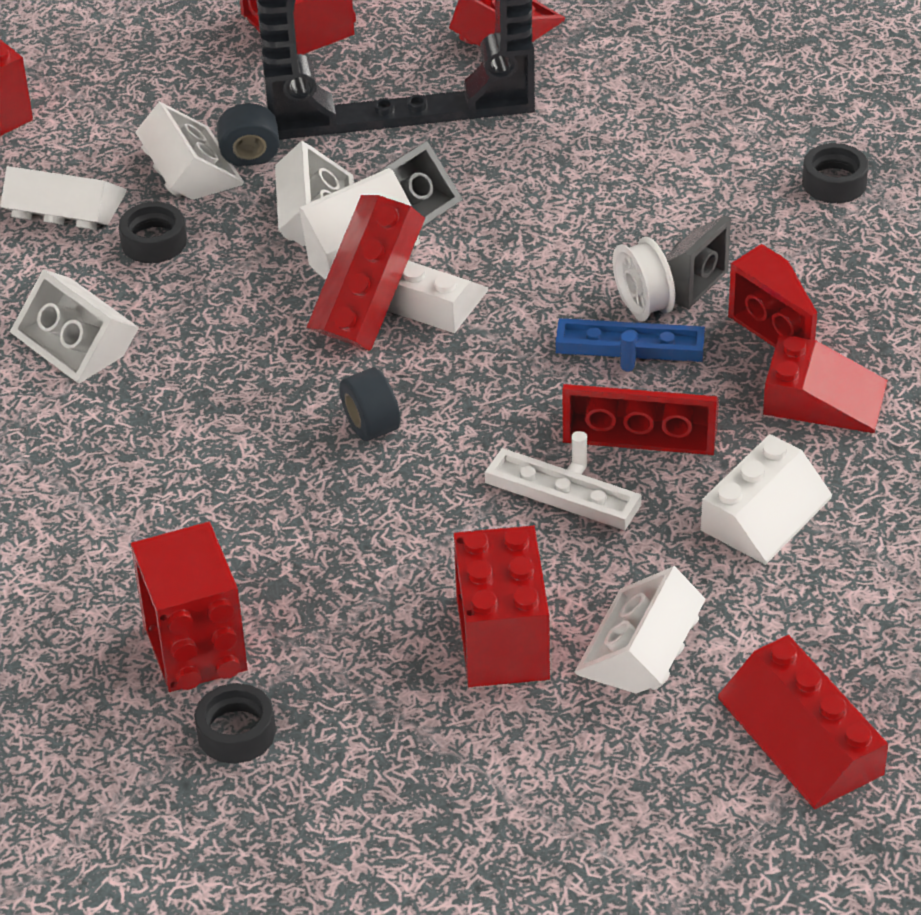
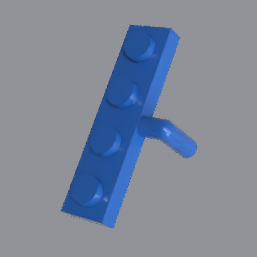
M559 318L556 353L620 357V366L625 372H630L634 369L636 358L703 362L705 326Z

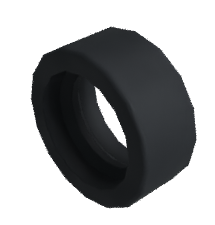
M828 143L819 145L811 149L804 157L802 186L806 193L814 199L826 203L839 204L853 201L861 197L866 190L869 161L863 152L847 144ZM836 168L848 171L851 175L830 177L821 174L819 171Z
M164 202L138 204L125 211L119 220L121 247L125 255L134 261L160 263L171 260L179 255L186 246L185 218L182 212L172 204ZM150 227L170 229L165 234L156 237L135 235L139 231Z
M240 683L221 685L206 693L198 702L194 713L199 746L207 756L219 762L237 764L251 761L264 754L273 744L276 726L272 701L264 691L252 685ZM229 712H249L260 719L254 728L245 733L235 735L222 734L211 728V724L216 718Z

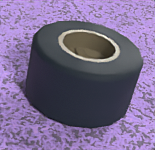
M243 103L227 109L219 117L216 127L218 145L221 156L227 162L238 167L259 165L269 162L277 154L280 145L277 122L274 114L268 108L260 104Z
M372 367L340 381V398L347 419L353 430L363 441L372 440L399 428L401 418L396 397L387 378L379 369Z

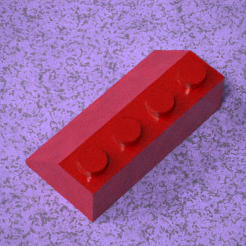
M361 195L306 328L370 351L421 231L425 217L412 206L381 195Z
M563 384V443L572 444V434L582 431L587 434V445L714 455L719 398L717 396Z
M789 634L755 650L718 694V699L814 810L885 775L888 742Z

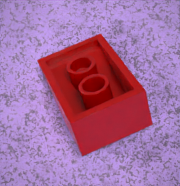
M458 0L449 29L459 34V39L463 42L480 47L485 37L495 33V0ZM532 0V42L564 22L566 17L540 2Z
M761 243L731 263L729 318L773 347H776L779 334L815 340L817 311L787 259Z
M779 334L765 381L763 415L875 433L888 380L817 340Z

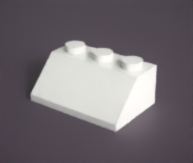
M160 101L135 132L143 144L141 146L142 150L153 160V168L164 178L166 182L164 184L165 188L177 197L184 195L194 200L241 186L244 183L235 167L221 156L218 141L208 126Z
M304 141L299 142L275 165L278 231L286 239L294 240L301 246H306L299 207L354 184V178L350 172Z
M7 166L0 207L11 210V217L32 220V214L43 215V222L64 225L65 219L76 221V227L96 230L97 224L109 225L127 189L104 180Z
M390 168L299 207L309 265L325 280L361 195H381L411 206L393 170ZM419 235L414 246L420 244Z
M408 261L388 311L455 333L488 292V287Z
M43 269L10 333L80 384L123 357L139 327L73 279Z
M769 434L702 499L701 531L766 565L832 498V494L801 449Z
M675 566L621 588L574 673L578 676L635 694L650 688L655 690L661 687L670 676L669 669L674 659L685 647L683 642L689 630L699 620L698 613L705 598Z

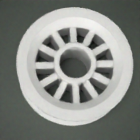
M642 237L638 245L627 247L621 244L616 246L613 252L615 282L622 301L638 321H645L650 313L658 310L662 313L671 312L675 305V286L667 259L658 244L650 237Z

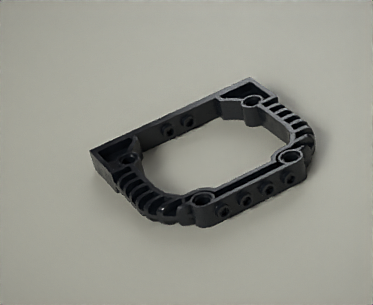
M257 0L266 108L276 118L279 140L535 112L532 0H495V33L488 35L482 40L480 52L483 61L464 80V91L412 95L410 97L392 99L381 98L373 101L334 105L332 94L316 84L312 61L305 55L297 54L294 23L295 0Z

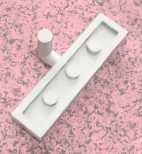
M582 431L572 434V462L567 469L501 448L485 471V483L622 530H626L641 507V494L582 475L587 467V434Z

